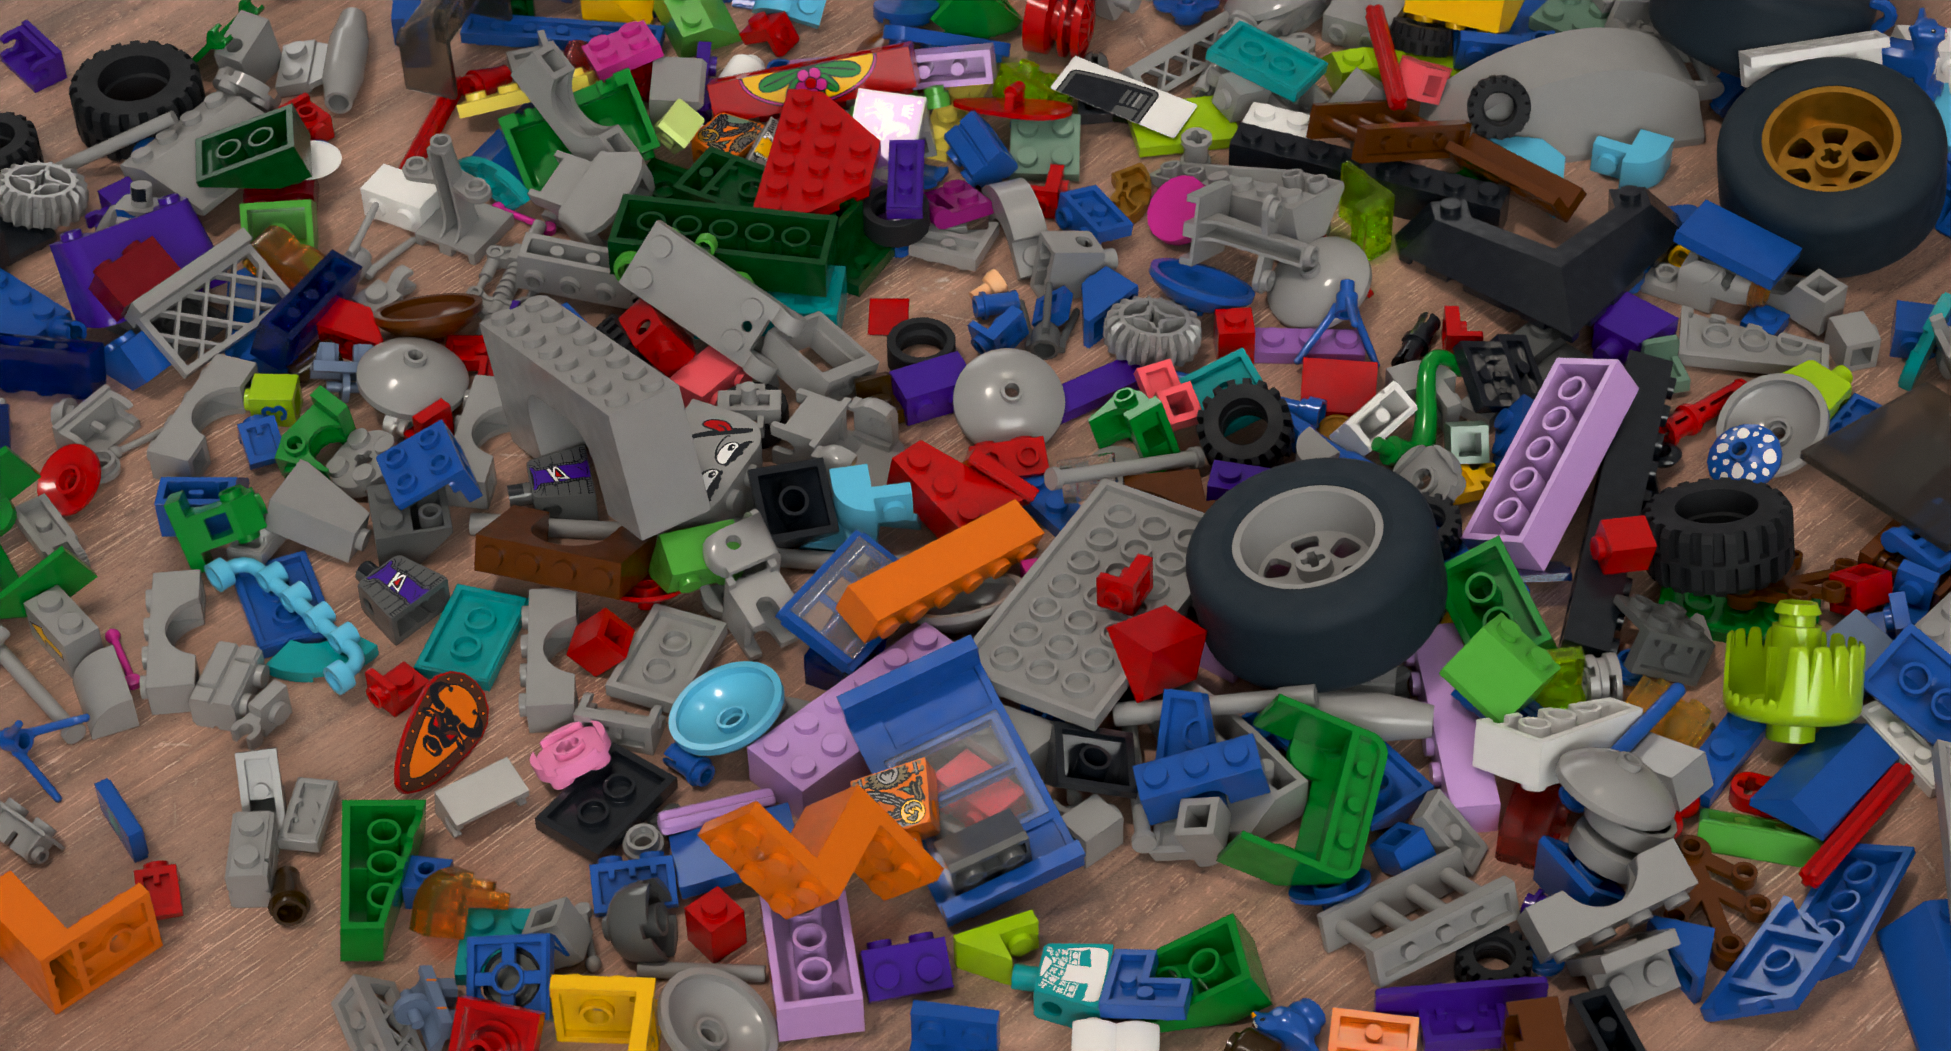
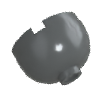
M656 877L624 885L615 892L608 905L607 914L602 919L603 935L607 941H611L614 949L627 961L636 964L638 962L669 961L667 957H672L676 953L678 942L676 914L668 915L665 902L672 901V898L664 882Z

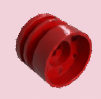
M1027 0L1022 28L1024 51L1048 55L1056 41L1059 57L1066 58L1070 51L1072 59L1074 56L1084 58L1095 28V0Z

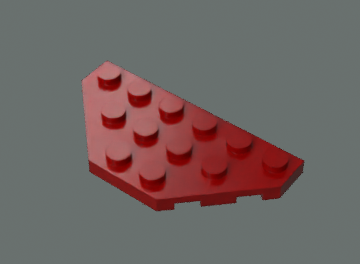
M788 89L753 207L829 215L840 210V204L854 198L856 201H860L868 197L881 153V141L824 92L810 91L808 89Z

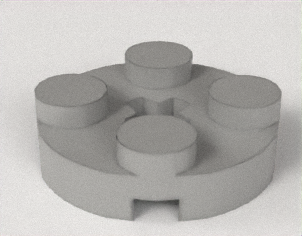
M219 68L213 80V85L217 88L216 92L240 96L264 113L278 109L277 107H279L282 99L278 94L275 99L268 95L269 86L243 72L235 70L231 76L225 74L227 68Z
M365 428L352 431L347 438V442L339 448L333 458L326 464L333 483L352 498L368 496L365 492L367 490L366 486L386 483L376 457L399 443L392 434L386 431L372 430L368 432Z
M1435 444L1428 447L1418 445L1401 456L1393 471L1411 482L1421 493L1429 492L1431 497H1434L1435 493L1442 494L1443 500L1449 497L1454 503L1457 496L1464 492L1466 480L1462 476L1460 462L1453 453L1442 446ZM1426 475L1431 478L1429 485L1420 490L1424 485L1422 479Z

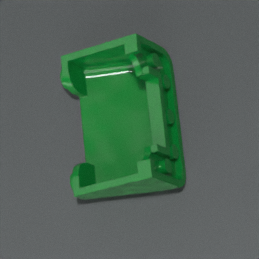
M629 68L613 73L612 77L605 79V83H603V80H599L591 86L573 92L580 110L591 121L602 126L619 124L640 151L645 161L656 157L654 150L660 148V143ZM536 107L525 109L523 115L513 112L497 120L498 127L523 185L528 190L532 188L541 192L559 165L554 157L556 151L559 150L571 155L572 153L563 144Z

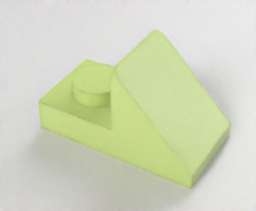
M677 99L665 115L654 124L653 128L658 141L675 155L689 144L704 123V118L682 99Z

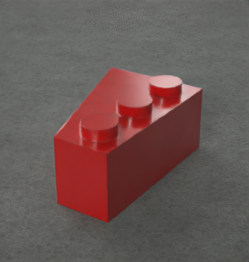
M922 440L891 459L887 485L910 482L913 513L919 515L921 521L938 539L1014 499L1023 507L1025 498Z

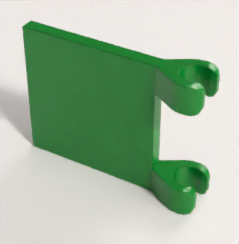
M241 0L238 5V13L243 10L259 15L265 9L263 5L259 8L255 7L251 0ZM235 18L220 32L219 28L222 26L220 23H216L207 32L206 45L192 57L196 63L211 49H223L233 40L231 35L227 38L223 36Z

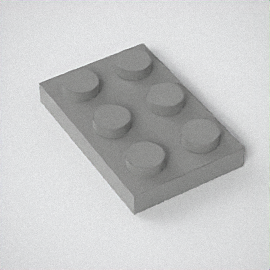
M655 603L634 636L626 659L617 664L606 682V695L652 708L655 704L662 705V711L670 713L679 694L691 682L706 672L728 634L727 623Z

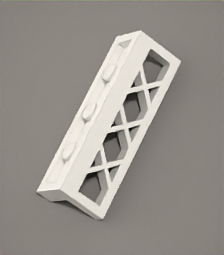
M1873 30L1738 51L1741 86L1748 88L1772 71L1789 64L1815 58L1849 57L1883 65L1882 48L1890 47V36Z

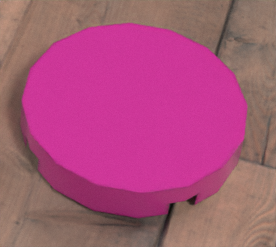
M1181 175L1169 179L1160 186L1151 198L1147 211L1148 225L1152 233L1168 245L1180 246L1190 243L1192 238L1182 236L1185 221L1195 217L1196 203L1188 202L1187 194L1206 185L1193 176Z

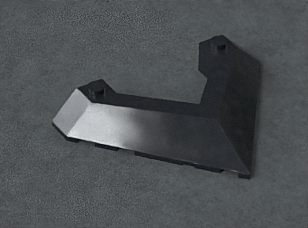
M1627 185L1620 189H1609L1608 212L1557 248H1552L1472 218L1466 199L1446 198L1442 201L1430 202L1395 235V245L1399 260L1409 265L1414 260L1426 266V273L1446 283L1453 279L1463 284V291L1508 313L1512 312L1520 316V319L1543 330L1546 328L1558 330L1561 332L1562 339L1573 343L1579 338V331L1585 325L1591 327L1606 313V309L1610 305L1616 304L1626 291L1629 292L1644 278V271L1648 267L1655 268L1668 256V249L1673 244L1679 245L1673 239L1682 223L1679 215L1647 188Z

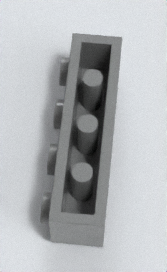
M530 232L525 233L517 255L516 288L629 309L640 298L619 284L615 275L610 274L607 247Z

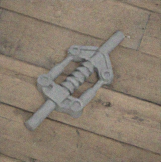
M540 219L534 220L528 232L543 235L547 227L546 223ZM515 243L514 246L509 247L491 245L487 248V261L479 274L480 280L476 286H471L466 291L468 294L478 295L482 298L483 309L478 315L482 321L491 318V315L496 311L510 308L518 290L516 288L517 255L521 244ZM506 269L493 296H488L483 291L486 284L491 282L497 270ZM529 290L527 296L515 300L521 301V305H523L525 300L536 296L540 292ZM480 326L475 335H482Z

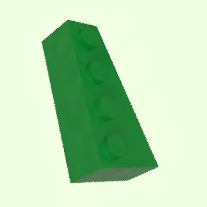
M342 800L340 961L384 960L403 902L401 887L411 856H418L425 835L426 800Z

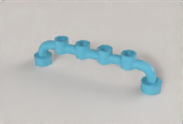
M218 557L204 566L209 582L219 592H223L236 583L235 574L243 572L252 574L265 592L269 593L272 591L279 597L282 605L288 612L299 614L313 633L320 632L327 638L330 646L336 653H344L348 656L349 659L346 664L337 659L323 669L324 677L329 686L337 694L342 695L356 685L355 676L361 671L365 662L364 652L357 644L361 640L357 629L348 621L337 627L333 623L336 621V615L327 602L322 601L316 606H312L309 603L312 601L311 592L302 581H298L291 586L286 584L285 582L289 578L281 563L274 561L265 566L262 562L249 557L234 558L227 562Z

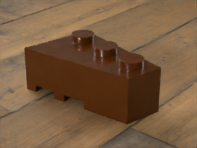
M1558 995L1506 1002L1499 1051H1570Z

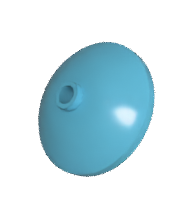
M740 661L716 667L696 678L679 694L669 714L668 725L670 733L680 748L695 755L719 756L743 749L763 736L777 719L784 704L785 692L783 684L777 673L762 663Z

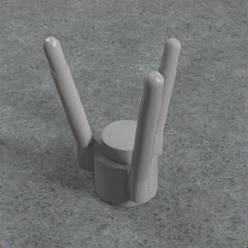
M378 202L372 204L348 250L336 265V270L340 277L350 283H359L363 277L372 280L377 271L416 243V238L411 237L372 265L370 252L360 245L379 208Z

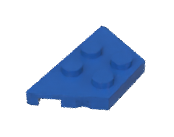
M1783 896L1700 1007L1704 1020L1715 1022L1798 1010L1841 949L1836 937L1826 928L1819 927L1816 920L1807 912L1803 914L1799 911L1789 896Z

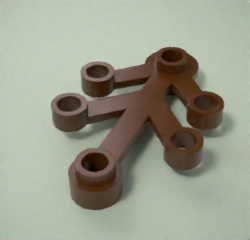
M1795 549L1794 564L1780 581L1775 584L1770 583L1767 588L1759 591L1757 589L1750 590L1748 594H1727V597H1725L1727 598L1726 603L1729 607L1742 611L1757 608L1759 601L1778 604L1780 600L1786 599L1811 601V598H1816L1829 603H1840L1845 600L1846 585L1840 581L1829 580V573L1858 565V562L1850 558H1838L1834 561V565L1830 566V569L1793 576L1796 570L1802 568L1803 553ZM1822 584V587L1813 585Z
M1695 835L1679 836L1674 840L1696 877L1698 884L1688 893L1690 897L1688 902L1670 911L1665 909L1663 917L1688 922L1701 904L1709 926L1715 928V940L1712 943L1710 954L1711 963L1717 969L1727 972L1746 945L1740 936L1732 933L1720 903L1743 913L1751 922L1762 923L1770 914L1771 902L1762 894H1752L1748 897L1710 879L1708 873L1710 871L1731 880L1732 885L1739 890H1750L1756 885L1758 870L1753 864L1738 862L1734 865L1713 855L1709 843L1703 838ZM1740 874H1745V875L1749 876V878H1744V877H1741V876H1739V875H1740ZM1752 907H1760L1763 910H1755Z

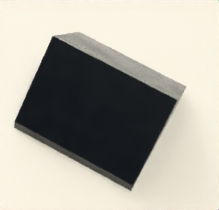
M823 457L749 469L747 471L755 509L761 513L776 547L796 549L839 533L840 530Z
M1054 721L1051 728L1044 784L1058 788L1136 799L1138 789L1132 767L1136 765L1133 733L1097 728L1094 732L1076 724Z

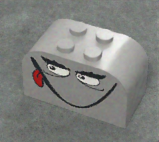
M696 399L691 400L685 410L711 510L658 533L657 539L659 534L734 519L736 523L742 520L746 512L755 509L747 471L763 467L761 432L758 425L752 419L743 414Z

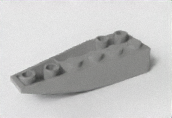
M1178 160L1164 162L1160 165V169L1149 174L1151 183L1158 188L1169 179L1181 175L1193 176L1206 186L1218 180L1232 182L1229 216L1261 227V209L1265 198L1269 194L1278 196L1279 200L1285 204L1284 215L1279 222L1278 233L1308 244L1326 234L1345 188L1343 181L1328 178L1324 174L1314 175L1305 173L1301 169L1287 170L1187 163Z
M1193 681L1173 689L1206 693L1208 696L1212 695ZM1129 686L1127 689L1130 692L1132 698L1135 699L1133 692ZM1164 693L1149 699L1153 701L1163 700ZM1238 714L1212 716L1216 743L1251 733L1254 734L1271 793L1230 803L1226 795L1227 807L1232 815L1228 838L1232 841L1242 831L1264 838L1304 815L1307 803L1308 780ZM1155 721L1148 724L1158 742L1160 721Z

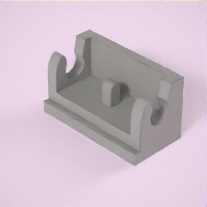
M104 384L52 426L57 449L69 444H82L93 451L97 449L109 450L112 446H118L141 427L139 419L125 411L132 408L133 404L127 398L112 391L109 386Z
M585 692L578 708L573 713L574 722H580L583 727L593 726L591 720L598 721L603 724L611 739V744L615 742L631 752L654 756L667 724L666 716L661 715L662 705L655 704L649 716L622 710L597 707V703H592L594 693Z
M505 757L435 791V813L451 836L457 838L462 835L460 830L464 828V825L513 801L519 807L526 804L525 798L529 797V789L508 757Z

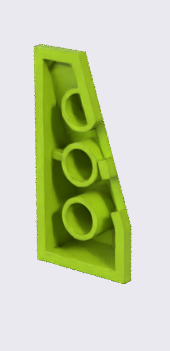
M1350 48L1331 52L1320 58L1328 63L1324 75L1334 94L1356 67L1382 82L1374 48ZM1395 50L1398 64L1402 55H1406L1421 61L1451 68L1450 78L1464 70L1453 68V56L1445 58L1426 57L1424 55L1419 56Z

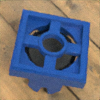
M536 933L467 937V996L485 999L481 992V987H483L484 994L490 1001L546 1012L544 1022L554 1021L549 992L551 974L554 975V934ZM501 950L499 953H497L495 956H493V957L490 959V961L488 962V964H487L486 967L484 968V973H481V972H482V968H483L484 964L486 963V961L488 960V958H489L492 954H494L496 951Z

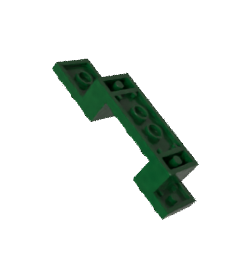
M711 146L688 170L657 158H652L646 164L654 177L655 189L652 197L747 207L754 206L765 166ZM852 198L841 203L840 210L829 215L838 216L839 252L835 266H846L847 293L860 297L893 259L895 248L873 243L865 235L863 201H856Z

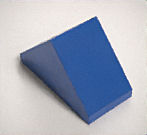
M1655 915L1647 921L1646 931L1675 928L1681 944L1668 949L1681 985L1679 988L1693 1004H1696L1702 998L1715 928Z

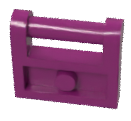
M950 180L945 182L943 187L924 192L929 202L930 221L938 229H947L994 214L992 201L964 180Z

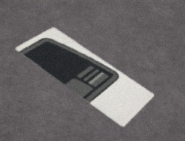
M1078 56L1073 57L1051 86L1053 90L1171 138L1176 137L1197 108V105Z

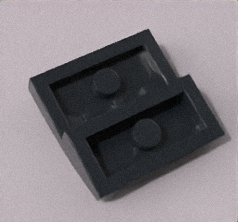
M1497 334L1490 341H1460L1452 348L1475 413H1497L1504 408L1508 409L1523 394L1535 400L1544 383L1526 335Z

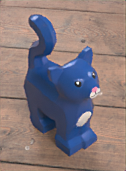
M1870 0L1869 7L1880 10L1884 14L1882 18L1871 25L1870 31L1877 30L1884 34L1896 22L1898 17L1896 8L1890 0ZM1920 8L1916 22L1908 28L1912 40L1890 37V47L1882 48V63L1884 66L1913 79V82L1920 86L1931 100L1935 102L1937 97L1941 96L1944 89V83L1936 80L1937 67L1940 61L1938 45L1947 38L1948 30L1946 27L1940 26L1935 19L1928 18L1925 8Z

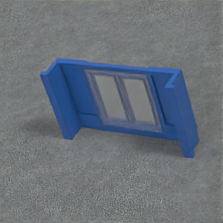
M971 634L836 696L845 723L871 774L923 757L927 759L935 770L940 833L922 840L924 849L937 862L933 847L934 842L1008 808L1011 809L1029 837L1032 861L955 897L943 871L938 881L927 885L948 928L970 917L972 919L1085 865L1084 857L1086 853L1079 840H1073L981 664L978 647Z

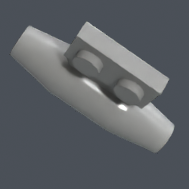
M354 7L344 9L330 34L328 44L316 42V39L303 42L295 41L283 45L275 85L278 95L280 97H287L304 92L310 93L313 88L323 84L325 106L334 113L348 112L364 80L369 50L366 14Z
M1397 667L1384 675L1357 686L1318 693V710L1376 733L1384 742L1432 738L1434 705L1395 696Z

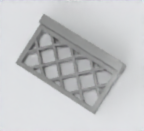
M244 227L133 301L124 317L133 328L139 326L184 379L209 363L216 353L222 354L297 300V297L250 244L253 238ZM247 257L257 268L256 278L237 275V264ZM231 268V273H225ZM214 279L230 282L229 297L210 294V282ZM236 283L255 286L254 301L235 298ZM203 287V292H198ZM261 287L275 289L283 300L276 305L260 302ZM186 298L202 300L201 316L182 313V301ZM208 302L228 305L227 320L207 317ZM176 306L175 311H170L171 308ZM234 306L254 309L253 321L250 323L233 321ZM260 310L265 311L263 314L259 316ZM158 317L173 319V335L159 333L151 322ZM180 321L200 324L199 339L179 336ZM206 325L226 328L225 340L221 343L205 340ZM232 329L238 330L237 332L232 334ZM178 344L198 347V358L187 365L177 354ZM204 348L211 349L204 354Z

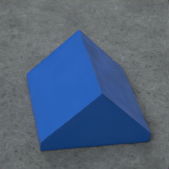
M1543 835L1538 841L1533 880L1549 897L1563 890L1579 903L1593 907L1610 906L1623 899L1625 891L1615 881L1604 878L1586 867L1575 857L1569 848V843Z

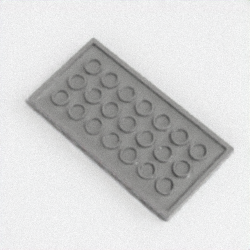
M1103 478L973 638L978 647L981 664L997 695L1095 732L1130 686L1106 628L1132 618V616L1097 605L1096 578L1100 572L1119 577L1123 568L1129 567L1138 553L1153 557V588L1134 617L1164 605L1184 615L1193 603L1186 577L1187 547L1191 535L1205 513Z

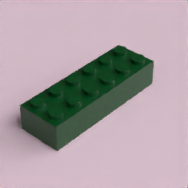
M623 194L607 241L610 274L615 275L614 262L617 257L626 251L638 252L655 222L662 220L694 243L702 233H710L715 236L718 241V247L713 256L736 272L747 273L752 278L754 284L764 291L827 297L839 252L838 216ZM700 242L704 249H711L708 243Z

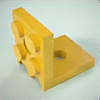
M551 974L549 992L557 1042L629 1044L628 1051H659L662 1032L660 1026H658L657 1018L658 999H655L656 978L625 977L622 975L584 976L580 974Z

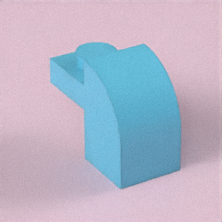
M1641 129L1632 145L1598 135L1593 143L1590 171L1619 179L1618 189L1627 185L1651 188L1663 179L1670 167L1674 138Z
M868 464L829 469L831 495L838 522L847 530L854 532L857 529L869 536H877V523L914 519L910 482L871 487Z

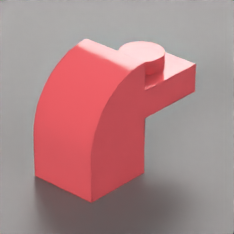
M1402 55L1399 67L1407 97L1415 101L1439 105L1446 81L1450 78L1452 69L1444 65Z
M1171 358L1136 368L1134 377L1140 391L1149 399L1156 396L1162 402L1173 432L1198 424L1197 414L1198 410H1202L1191 381L1180 383Z

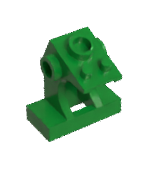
M320 385L310 395L313 405L281 437L275 460L284 478L290 474L300 459L310 463L331 481L329 469L318 462L316 456L328 444L339 442L342 445L345 444L349 434L356 430L348 405Z
M1129 387L1119 389L1109 401L1088 419L1099 449L1128 438L1129 441L1134 442L1140 458L1181 452L1162 402L1156 396L1149 399L1142 391L1133 390ZM1166 470L1154 471V472H1148V473L1165 472Z
M240 484L231 486L218 493L219 501L196 508L190 506L184 490L168 496L164 508L191 570L200 569L201 573L205 572L204 566L213 561L211 549L238 540L239 544L251 542L261 535L259 530L268 527L263 517L268 514L266 505L259 493L255 494L252 487L247 489ZM225 512L232 528L211 535L205 519Z

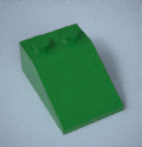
M1234 913L1155 949L1157 950L1159 961L1155 978H1191L1193 996L1186 1020H1139L1159 1025L1160 1033L1234 1023L1251 1015L1253 1011L1258 1012L1273 1005L1255 940Z

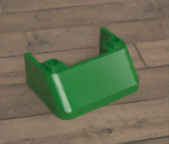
M936 0L940 3V8L931 17L934 23L945 30L944 33L990 39L1014 31L1023 22V18L1008 0Z
M6 445L0 449V537L13 527L17 518V511L11 500L41 478L36 469ZM0 544V620L27 618L23 603L57 584L69 597H72L98 576L94 570L64 546H61L19 578Z
M1279 693L1254 719L1253 726L1289 740L1287 761L1306 779L1312 781L1295 849L1283 844H1275L1242 831L1218 854L1216 861L1277 886L1346 883L1358 873L1361 867L1387 762V746L1376 733Z

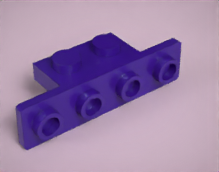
M1538 976L1379 988L1375 990L1373 1012L1420 1017L1419 1032L1424 1051L1500 1048L1506 1002L1547 997L1549 984L1547 977Z

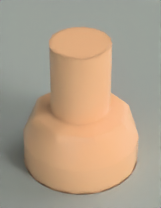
M992 269L983 277V284L969 292V295L972 299L973 296H978L979 292L982 291L987 295L1009 292V289L1001 274L996 269Z

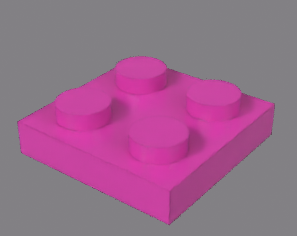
M644 20L628 22L620 30L609 35L596 36L588 44L581 46L588 63L595 71L598 79L603 80V82H605V79L612 77L613 73L629 68L631 71L664 56L659 42Z

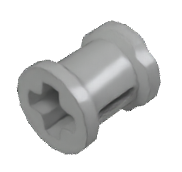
M1200 127L1186 129L1181 135L1184 154L1181 156L1180 162L1211 164V157L1208 155V147L1212 144L1211 133Z

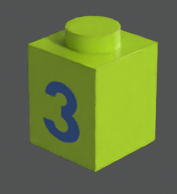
M254 373L251 388H246L244 392V408L246 411H250L251 416L259 414L265 417L274 415L278 427H291L300 417L303 396L298 374Z

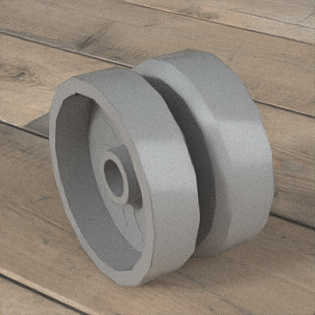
M1584 806V815L1577 820L1568 838L1569 848L1575 857L1592 871L1604 878L1627 885L1626 866L1636 855L1674 838L1677 833V825L1673 818L1670 825L1661 830L1647 831L1634 829L1603 818Z

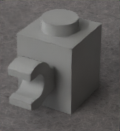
M1209 67L1206 81L1216 88L1211 102L1230 123L1244 120L1253 102L1268 103L1271 94L1270 90L1223 67L1221 73L1217 72L1214 67Z
M1071 789L1067 790L1069 806H1063L1057 800H1053L1073 840L1078 839L1086 853L1084 868L1087 869L1123 844L1124 819L1120 810L1114 804H1108L1096 793L1082 802L1080 793Z

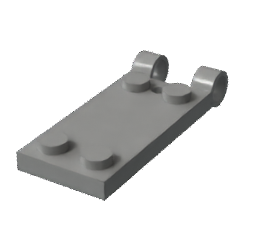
M662 220L655 222L618 282L742 367L750 377L765 384L770 382L778 367L770 359L759 354L753 348L770 321L780 331L793 338H798L807 323V320L802 315L784 305ZM745 321H749L752 324V329L749 332L743 328Z

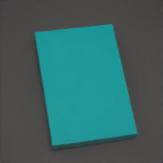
M1241 20L1207 49L1205 57L1206 60L1294 103L1326 73L1328 67L1326 61Z
M457 584L414 665V669L427 679H432L435 675L448 671L465 673L474 679L482 690L490 692L522 628L521 608L522 606L529 605V598Z

